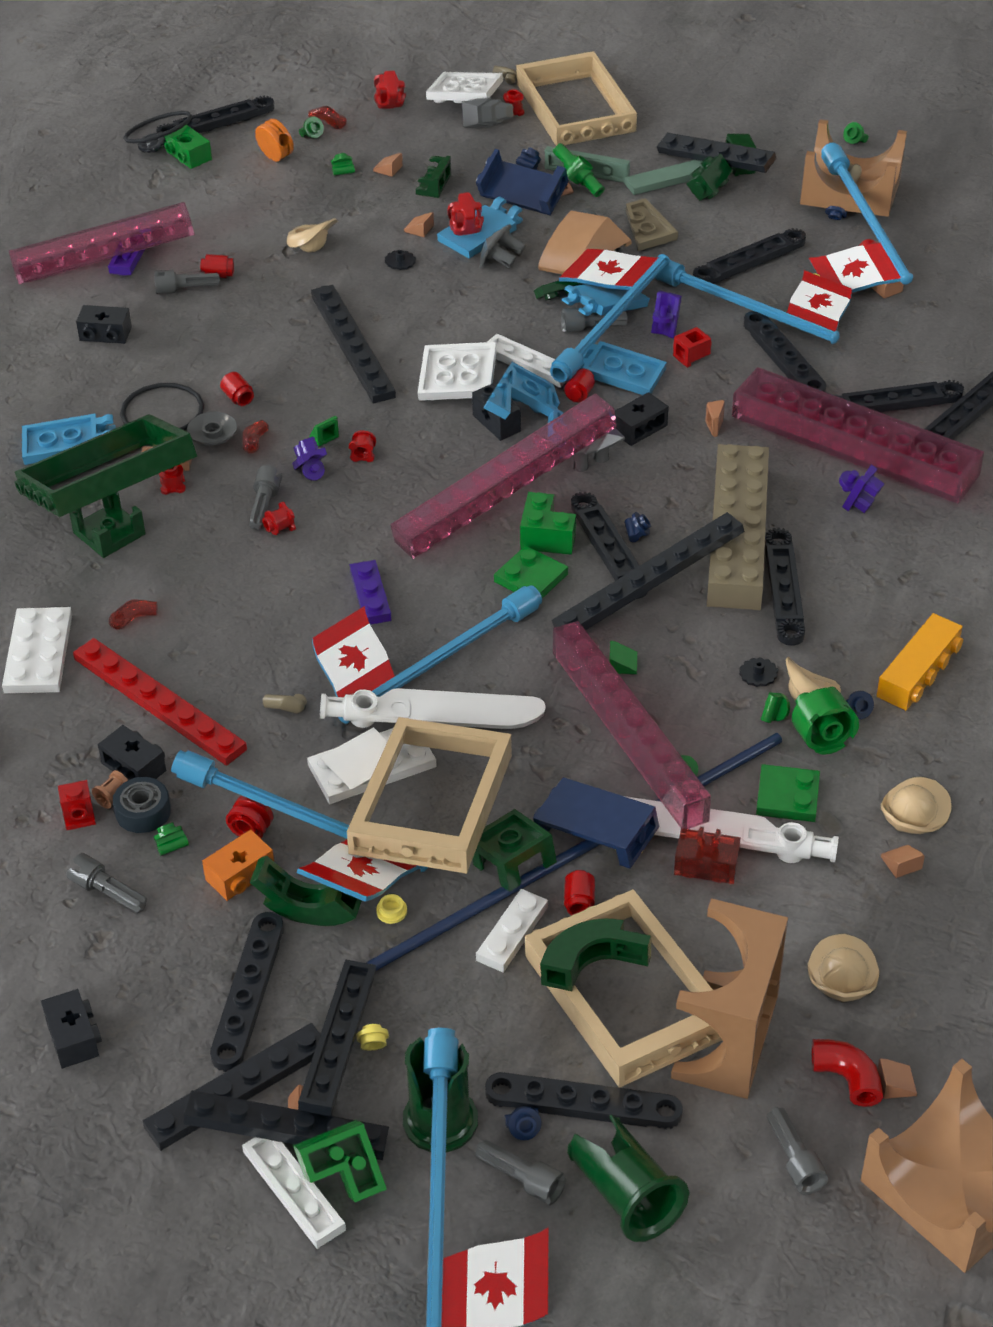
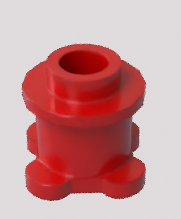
M515 89L508 90L503 95V100L505 103L513 104V116L524 115V110L522 109L524 95Z
M360 430L353 434L352 441L349 443V449L351 450L350 459L352 461L372 462L375 455L372 453V450L376 446L377 440L373 433Z
M179 464L159 473L162 494L168 495L174 492H185L186 487L183 484L185 476L183 475L184 469L182 465Z
M280 502L279 509L272 512L270 510L265 511L262 521L267 532L278 535L285 528H289L290 531L296 530L294 513L292 509L286 506L285 502Z

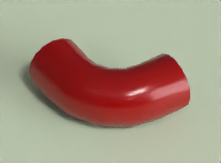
M812 1039L811 1057L813 1072H833L843 1076L849 1085L850 1101L857 1106L869 1107L877 1105L882 1101L883 1090L876 1064L863 1050L848 1042L831 1039Z

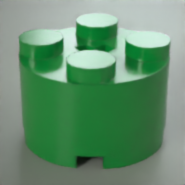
M836 687L820 688L810 693L804 692L796 698V706L792 713V724L806 745L816 753L822 755L835 753L846 746L844 742L849 737L853 739L859 729L858 716Z

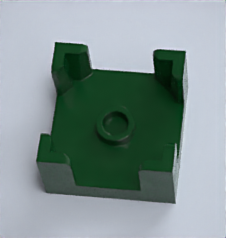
M118 492L102 498L103 508L84 519L81 508L69 513L73 533L102 558L146 535L142 511L138 507L133 506V512L131 515L121 508Z
M516 809L484 827L472 859L473 865L481 871L485 868L484 863L486 859L497 867L501 886L509 892L521 885L518 865L541 852L543 867L546 869L557 863L552 834Z

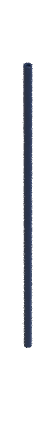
M778 733L769 736L655 801L676 803L782 743L781 736ZM585 839L557 855V863L546 869L541 864L521 875V885L509 892L504 887H500L366 963L376 965V971L601 844Z

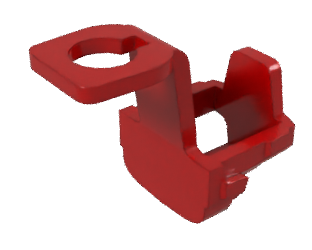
M393 70L376 75L374 77V87H376L374 100L377 106L381 109L403 106L406 98V93H404L405 82L398 80L396 72Z
M469 192L459 194L458 201L452 202L447 208L448 218L451 219L449 225L455 235H469L482 230L484 217H481L482 204L475 202Z

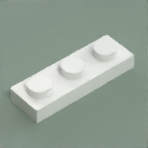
M520 889L476 952V961L504 973L524 944V936L532 932L547 910L548 900Z

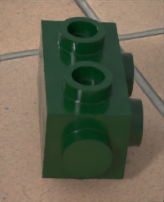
M721 154L714 158L712 156L707 157L701 162L702 167H698L690 174L692 178L686 184L699 201L705 197L711 199L719 192L718 188H721L729 181L728 176L733 170Z

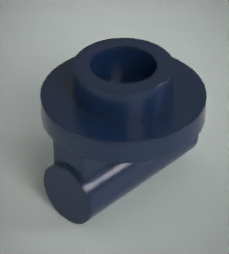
M530 147L528 150L523 149L521 155L516 159V165L537 170L538 164L542 160L539 157L540 153Z
M829 206L825 209V213L830 219L841 220V218L847 217V211L841 207Z
M635 512L632 514V518H627L624 521L630 542H637L641 536L650 534L649 528L651 523L644 514L640 515Z
M855 691L846 700L858 716V719L868 717L873 711V698L865 691Z
M523 1106L515 1109L511 1114L504 1115L506 1127L519 1140L532 1139L541 1129L542 1122L538 1109Z

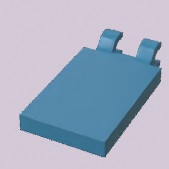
M497 197L490 207L482 206L481 217H484V222L480 232L469 235H455L449 226L437 233L438 241L470 259L482 251L486 238L492 236L504 226L511 224L510 233L517 230L516 224H520L523 221V218L518 216V213L522 212V208L514 205L506 214L507 209L501 206L507 200Z
M589 284L568 285L565 287V290L569 292L568 297L562 298V301L570 306L579 302L585 305L583 308H579L578 311L586 316L592 313L606 315L628 290L609 289ZM640 293L624 311L648 307L650 298Z
M599 341L598 345L593 344L582 356L584 363L580 369L590 370L594 375V380L644 395L648 392L652 393L666 370L667 362Z
M89 414L22 426V459L24 465L36 463L115 429L116 425H107L114 423L113 415L107 414L97 418L96 414Z

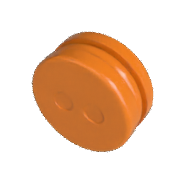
M271 118L256 128L255 136L262 152L271 160L279 162L293 152L294 144L292 137L286 127L277 119Z

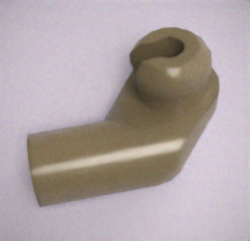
M494 66L493 73H503V78H505L508 84L515 83L517 76L515 70L508 67Z
M850 164L847 170L854 182L857 183L862 174L861 166Z
M266 694L263 698L265 708L280 709L295 714L302 712L307 704V700L302 694H295L294 696Z

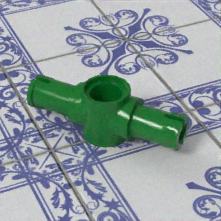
M559 143L552 152L564 164L567 176L573 183L581 186L584 185L595 197H599L604 192L605 187L593 176L594 173L591 171L593 166L584 157L573 155L562 143Z

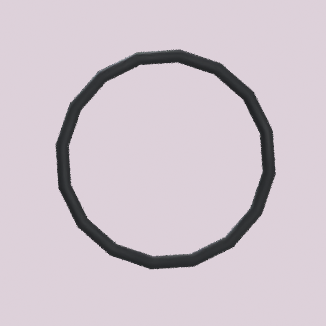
M174 111L161 114L135 125L126 132L123 138L127 143L133 144L156 140L183 128L191 121L193 116L189 111ZM177 115L188 116L181 124L157 135L140 139L128 138L137 129L159 119Z
M156 383L144 386L131 393L122 403L120 411L123 423H129L125 412L130 401L139 394L156 388H178L191 393L199 403V410L196 416L203 414L204 402L200 394L189 386L178 383ZM189 423L180 427V429L184 431L187 430V426Z

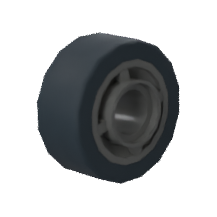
M137 777L128 780L119 786L113 795L115 818L122 828L130 832L147 833L156 830L167 822L171 814L169 792L162 782L154 778Z

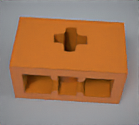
M250 829L202 860L205 880L228 901L235 895L243 893L252 885L250 880L258 859L267 855L274 861L273 850Z

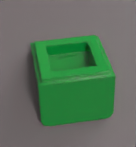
M333 416L315 425L309 438L314 437L319 447L338 438V417Z
M610 641L609 673L637 674L638 652L616 641Z

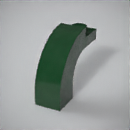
M267 855L258 859L250 880V884L266 896L263 905L280 916L299 923L316 926L340 925L356 919L362 902L358 898L324 884L302 882L288 874Z
M594 919L573 925L556 936L547 947L540 963L541 985L573 991L577 977L583 968L595 961L604 959L648 966L651 960V936L625 931L624 920Z

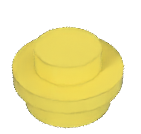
M389 894L381 898L377 904L376 913L382 922L388 924L398 923L406 917L407 905L400 896Z
M380 1024L365 1025L356 1034V1039L363 1050L384 1048L386 1040L389 1038L388 1030L381 1028Z

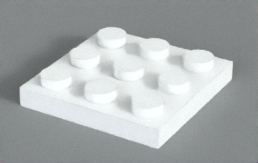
M443 72L426 91V99L434 100L436 103L445 102L446 100L462 103V101L491 97L503 82V73Z
M496 342L425 345L418 386L419 401L472 398V392L492 384L497 354Z

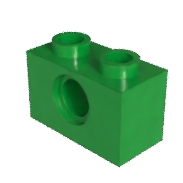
M188 125L165 136L166 142L164 145L166 151L190 169L212 160L210 141Z

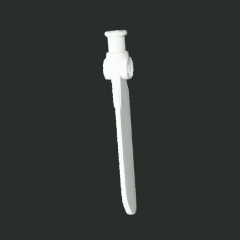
M397 688L388 691L381 697H377L372 691L364 689L356 691L353 695L346 694L345 697H328L326 694H321L320 719H324L326 716L343 717L344 721H351L352 724L361 728L369 727L374 722L396 723L398 717L462 727L514 729L526 727L537 722L544 716L546 707L543 700L532 696Z
M627 797L656 807L660 827L654 835L775 853L779 859L787 863H796L802 859H810L811 856L830 859V862L836 861L839 836H833V838L815 836L813 832L806 831L798 823L789 822L783 824L780 828H776L766 818L757 815Z

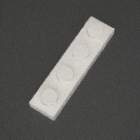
M496 334L487 341L496 342L497 360L508 365L514 362L560 388L567 382H558L551 376V364L555 359L499 334Z
M255 1137L242 1145L244 1154L316 1249L346 1231L345 1222L314 1182L310 1183L304 1178L300 1164L282 1142Z

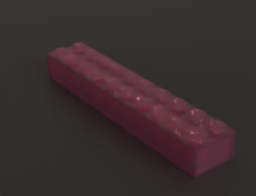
M759 367L753 371L733 395L732 417L844 459L855 465L868 469L872 464L878 469L876 472L955 503L961 501L981 473L984 451Z

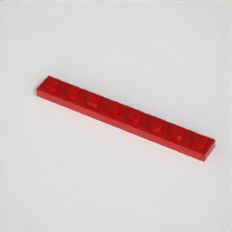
M92 638L73 652L75 661L224 765H229L247 751V744L244 740L97 639Z

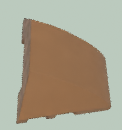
M570 211L557 226L540 258L538 268L541 271L563 274L586 249H603L615 252V249L624 245L627 247L632 242L609 217Z

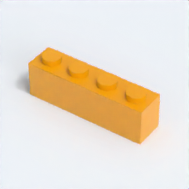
M932 613L879 677L876 697L905 711L913 702L917 703L922 697L924 688L927 685L931 686L935 681L937 672L940 669L944 670L950 656L953 653L957 654L963 644V638H961L963 626Z

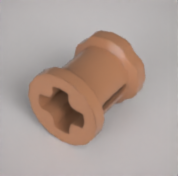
M114 770L109 775V779L101 786L97 785L92 789L94 799L106 809L113 806L114 793L128 779L121 772Z

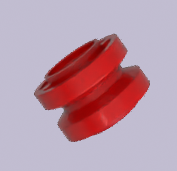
M240 796L234 803L233 808L228 812L226 824L238 837L251 829L258 837L262 838L266 829L272 823L274 815L269 806Z

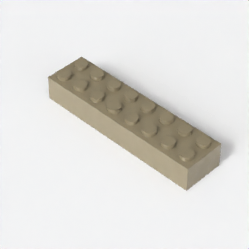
M718 444L713 520L728 512L743 524L745 532L710 553L707 607L761 610L769 447Z

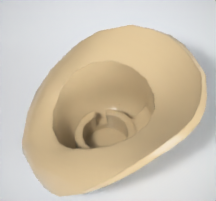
M333 218L318 225L296 227L288 233L287 244L289 247H299L306 252H316L324 246L329 228L336 224L338 220Z
M790 657L786 658V666L790 677L789 692L795 701L800 694L804 692L810 693L820 688L833 686L841 693L840 685L835 680L814 674L797 665Z
M914 777L903 781L891 789L881 803V810L886 820L897 831L910 834H924L936 831L946 824L951 813V798L947 790L936 780Z
M838 934L821 940L812 951L808 962V973L811 982L822 993L841 1002L861 999L871 993L878 983L879 968L872 950L864 941L851 935Z

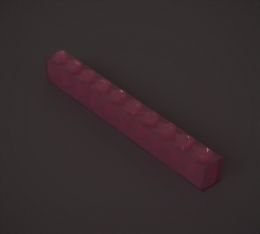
M597 394L588 397L390 524L395 543L412 559L427 551L436 543L447 538L453 532L467 525L473 519L487 512L504 499L510 497L524 486L530 484L544 473L550 471L564 460L617 427L614 408Z
M579 621L553 628L554 656L680 828L684 831L709 822L711 795Z

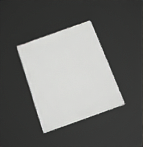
M373 727L319 758L352 790L371 779L387 744V740ZM400 753L394 766L405 760Z

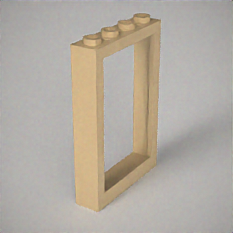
M594 51L516 65L517 85L556 146L559 143L568 145L636 132L637 112ZM590 77L616 114L559 125L535 87Z
M398 717L348 827V854L467 874L512 757L511 734ZM403 744L490 757L459 836L369 822Z
M634 889L616 895L612 899L596 906H591L582 912L568 918H563L554 924L524 936L526 958L541 978L540 963L549 944L561 932L573 925L589 920L606 918L624 920L632 916L646 935L651 936L653 945L690 992L713 990ZM575 985L573 991L548 987L619 1088L722 1041L720 1035L709 1024L692 1015L620 1048Z

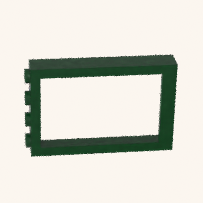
M148 414L15 471L17 478L15 486L20 495L26 496L30 501H34L48 512L62 517L197 457L190 433ZM148 444L153 447L56 490L49 488Z

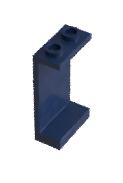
M495 149L492 155L487 158L485 168L476 179L480 196L493 200L497 197H502L507 200V204L517 205L518 207L550 216L569 182L566 168L557 166L553 175L502 161L499 149Z
M564 777L550 791L549 797L535 811L533 822L548 832L553 828L616 849L620 866L631 869L660 827L655 806Z

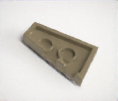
M646 198L626 204V214L638 251L678 239V231Z

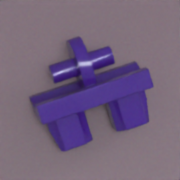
M664 291L657 292L651 333L663 334L670 338L676 336L682 296Z
M314 437L299 441V444L293 447L297 457L292 463L294 470L302 467L305 478L316 481L324 475L325 468L321 460L327 455L325 447L318 449Z
M871 464L865 475L861 477L856 470L844 471L841 474L839 483L842 490L845 492L851 491L842 506L844 509L849 511L854 505L865 513L875 501L874 498L885 484L874 476L878 470L875 466Z

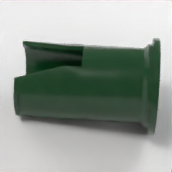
M419 1037L408 1046L405 1052L409 1101L403 1111V1128L408 1139L420 1149L431 1152L432 1109L423 1107V1101L433 1097V1080L430 1079V1075L423 1071L424 1041ZM463 1044L458 1049V1072L455 1075H451L447 1085L446 1153L463 1147L472 1139L478 1127V1110L473 1100L469 1097V1053H467Z
M611 1114L609 1117L616 1128V1134L611 1142L616 1153L613 1157H610L602 1147L578 1134H574L571 1142L568 1144L567 1154L569 1159L574 1161L621 1217L620 1227L625 1237L633 1242H646L664 1233L680 1218L688 1204L690 1191L683 1179L678 1176H668L621 1123L620 1118H616Z

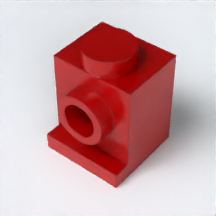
M698 327L674 336L673 356L687 368L691 367V362L711 354V338Z
M87 780L58 785L66 831L96 825Z

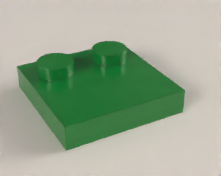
M525 545L494 574V582L513 592L523 586L528 587L532 585L543 598L568 575V566Z
M762 764L756 815L815 822L820 771Z

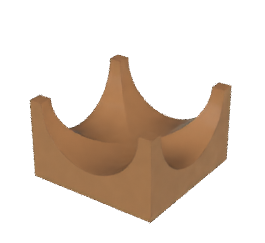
M820 119L814 152L807 151L800 204L822 208L837 206L845 211L861 213L839 175H832L821 158L822 148L826 144L834 142L829 133L828 120ZM898 130L897 137L892 146L878 156L857 158L846 154L850 164L861 166L862 174L856 185L874 215L889 217L901 178L907 131Z
M711 898L707 917L719 921L731 932L739 946L744 968L735 972H712L705 970L703 978L713 989L711 991L689 992L680 990L676 1009L688 1012L705 1021L720 1035L723 1042L713 1052L701 1059L690 1062H674L671 1079L748 1099L779 995L788 917Z
M961 1059L953 1065L946 1084L931 1106L907 1130L892 1139H889V1136L880 1128H877L869 1135L861 1182L964 1273L993 1249V1118L986 1111L975 1091L972 1080V1066Z

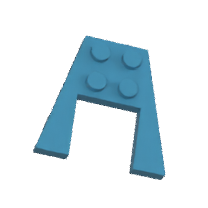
M512 362L484 405V408L506 419L511 412V399L528 405L534 412L548 416V443L564 451L562 446L569 442L568 438L571 434L569 428L563 425L565 416L562 411L558 410L560 402L554 384Z

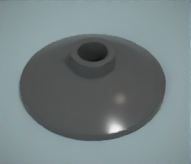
M206 412L194 417L189 422L187 432L190 433L192 440L198 444L218 445L227 442L236 434L237 423L229 414Z

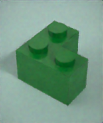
M528 492L520 524V550L526 545L539 552L572 555L576 539V514L554 512V494Z
M358 1120L293 1145L304 1178L310 1183L339 1172L347 1196L354 1202L387 1189L364 1124Z

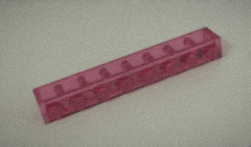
M185 202L13 249L9 251L18 283L22 284L113 258V256H122V254L147 249L195 234Z

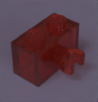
M701 826L698 831L681 828L675 854L674 875L710 880L717 883L734 884L741 837L723 835L720 829H716L715 833L704 832V827Z

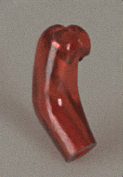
M322 106L308 112V117L314 116L322 119L335 129H341L347 124L346 118L343 115H339L329 106Z
M260 420L243 430V449L245 452L255 453L259 450L258 439L269 430V426L264 420Z
M129 600L110 615L109 624L113 629L120 630L137 617L157 616L158 604L157 602L146 600Z

